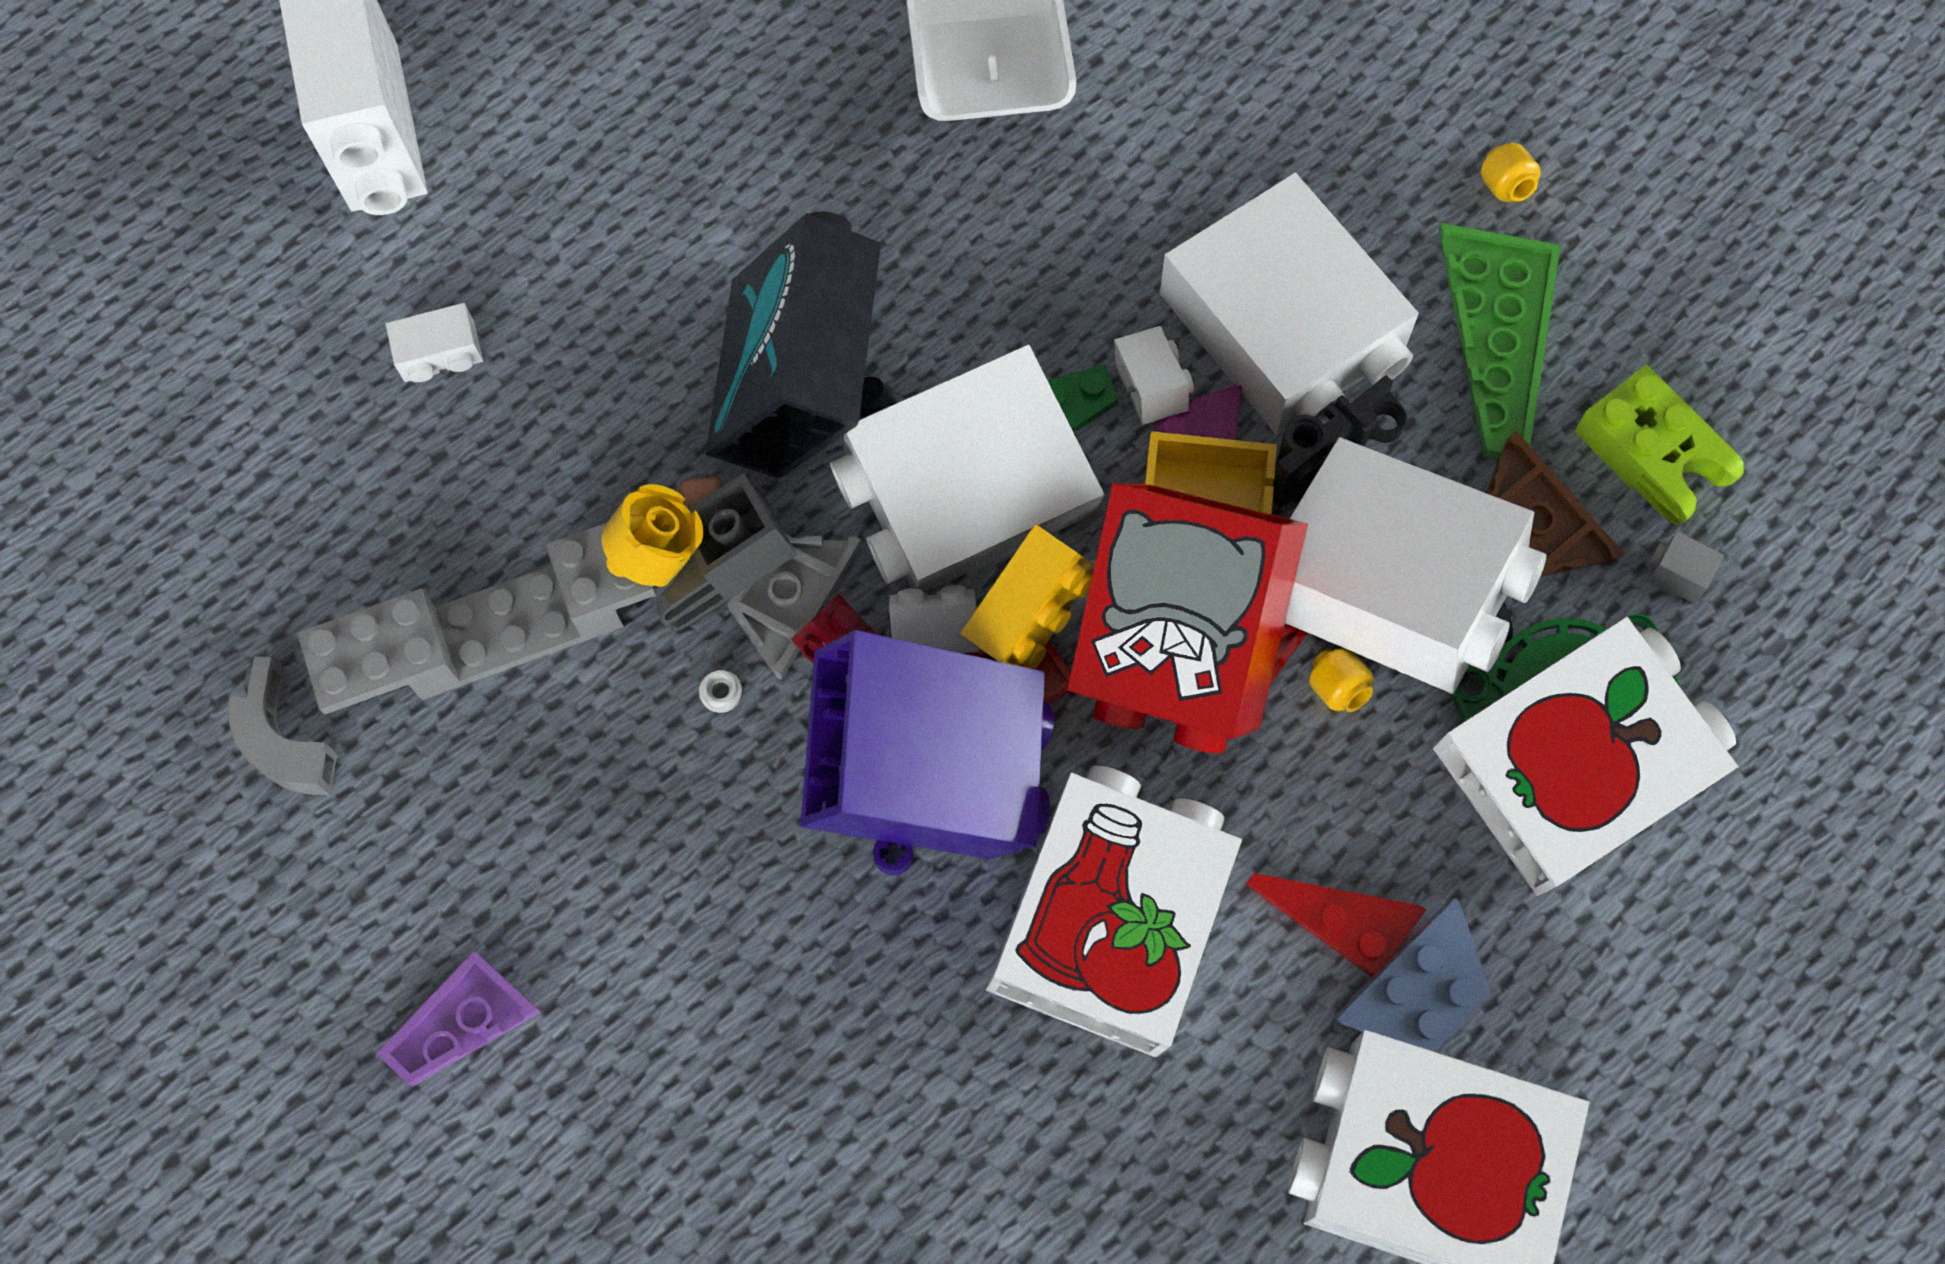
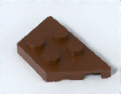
M1516 431L1506 439L1485 493L1534 511L1529 547L1546 554L1545 565L1540 577L1615 561L1624 554L1622 550L1521 435Z

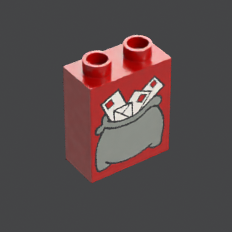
M1113 483L1067 691L1096 699L1093 717L1110 725L1142 729L1144 728L1147 714L1175 722L1177 724L1173 741L1184 747L1202 752L1225 753L1228 738L1234 739L1259 730L1308 523L1146 483Z

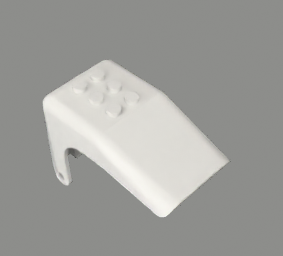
M906 0L918 97L921 108L928 117L938 121H953L1049 111L1070 103L1075 95L1076 74L1063 0Z

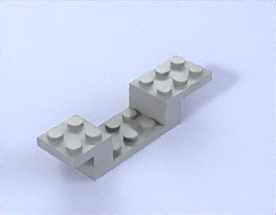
M604 523L545 544L552 565L439 606H435L421 588L297 632L318 708L325 715L409 685L420 699L424 700L623 628L618 609L656 595L653 586L639 584L626 577L615 576L609 571L606 566L607 557L604 553L601 539L604 526L606 525Z

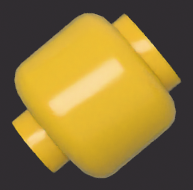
M1514 142L1493 148L1487 154L1480 170L1481 179L1498 200L1507 203L1523 201L1530 197L1537 189L1541 175L1539 164L1521 144Z
M1345 648L1327 649L1314 659L1309 683L1313 691L1329 709L1337 712L1345 710L1353 712L1360 709L1370 700L1373 695L1374 675L1371 669L1355 652Z

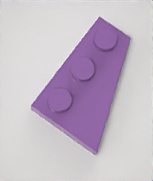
M473 951L376 1054L407 1084L414 1086L541 1012L477 952Z

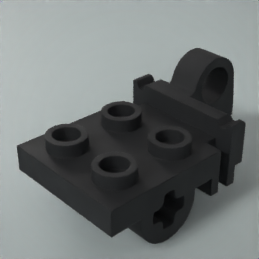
M1387 375L1383 376L1353 402L1350 403L1341 395L1337 398L1336 404H1329L1324 413L1329 419L1326 424L1310 415H1300L1288 422L1278 453L1272 485L1274 486L1273 502L1279 508L1290 499L1296 503L1303 498L1311 485L1310 483L1314 480L1339 437L1365 447L1368 439L1389 443L1401 436L1407 421V414L1403 406L1390 392L1393 381ZM1377 416H1391L1396 421L1397 427L1391 430L1380 428L1375 422Z

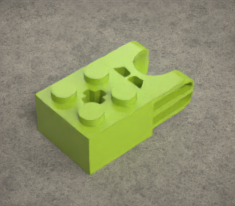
M1647 364L1590 407L1574 431L1632 490L1635 488L1672 524H1683L1692 517L1696 508L1697 499L1686 485L1683 473L1699 474L1718 487L1732 485L1744 473V463L1740 456Z

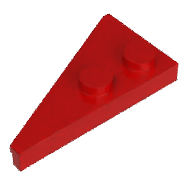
M1254 873L1247 883L1248 887L1371 978L1393 957L1426 911L1420 905Z

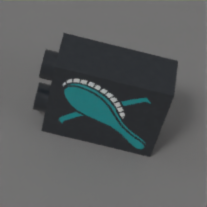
M824 211L806 213L732 279L705 455L775 478H782L858 426L881 242L853 232L851 223L841 215Z

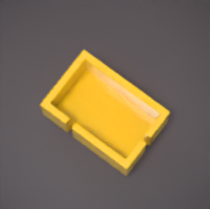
M1151 431L1145 483L1271 514L1277 444Z
M1035 524L960 634L998 662L1030 669L1036 668L1046 654L1047 649L1044 646L1053 633L1058 634L1069 622L1071 617L1069 610L1071 609L1070 604L1074 599L1077 600L1078 597L1083 598L1089 593L1095 565Z

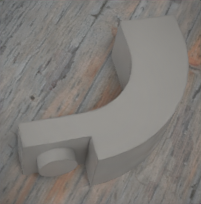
M254 656L252 670L247 672L244 681L247 697L229 696V725L238 749L255 768L281 787L303 794L331 795L337 753L325 742L293 741L281 736L277 726V708L284 670L271 657Z

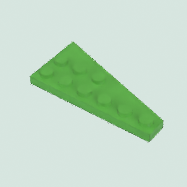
M1441 223L1438 233L1483 457L1498 460L1506 439L1516 431L1529 446L1531 445L1561 245Z

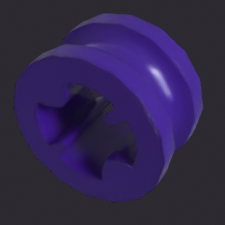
M877 840L874 844L873 855L875 864L880 871L887 875L895 876L909 869L914 857L912 846L898 844L899 851L905 849L906 854L905 856L898 857L897 864L892 865L888 864L887 857L881 858V853L889 851L890 844L898 843Z

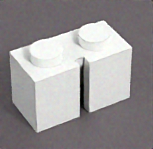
M465 303L385 323L393 362L404 382H424L431 379L434 374L440 373L442 369L447 368L448 371L462 372L470 369L473 364L483 362L474 320Z
M1161 326L1114 339L1115 365L1127 392H1131L1130 399L1142 425L1189 411V393L1194 392L1193 381L1188 369H1181L1177 346L1173 340H1167Z
M951 585L943 587L940 591L936 592V595H928V592L923 593L922 590L915 588L899 591L897 595H890L889 613L892 638L957 653L979 652V647L960 634L976 611L975 589Z

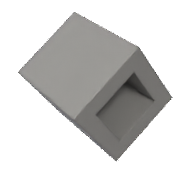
M1677 531L1668 544L1660 541L1652 553L1648 564L1654 566V569L1648 580L1695 604L1707 590L1724 554Z

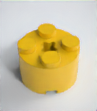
M656 484L640 486L637 491L630 492L624 498L604 526L601 539L602 547L607 557V568L615 576L626 577L639 584L658 587L667 586L702 542L703 525L700 516L696 510L693 513L689 511L683 504L686 499L675 490Z

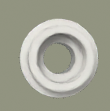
M725 670L711 672L702 680L699 687V696L703 705L717 713L727 712L735 708L740 702L743 693L742 685L737 676ZM720 686L727 687L729 689L728 695L724 698L714 697L716 688Z

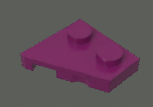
M1235 385L1190 399L1189 411L1155 421L1154 432L1236 440L1242 386Z

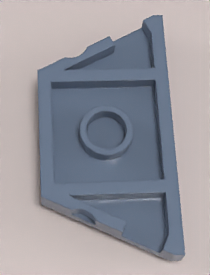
M1456 898L1449 899L1331 1020L1341 1027H1348L1361 1033L1367 1030L1435 1052L1490 995L1461 903Z

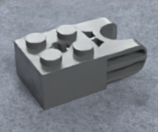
M742 473L689 509L691 513L696 510L700 516L703 525V538L694 554L674 577L676 578L675 581L657 599L659 616L668 627L681 629L693 624L797 555L766 498L745 473Z

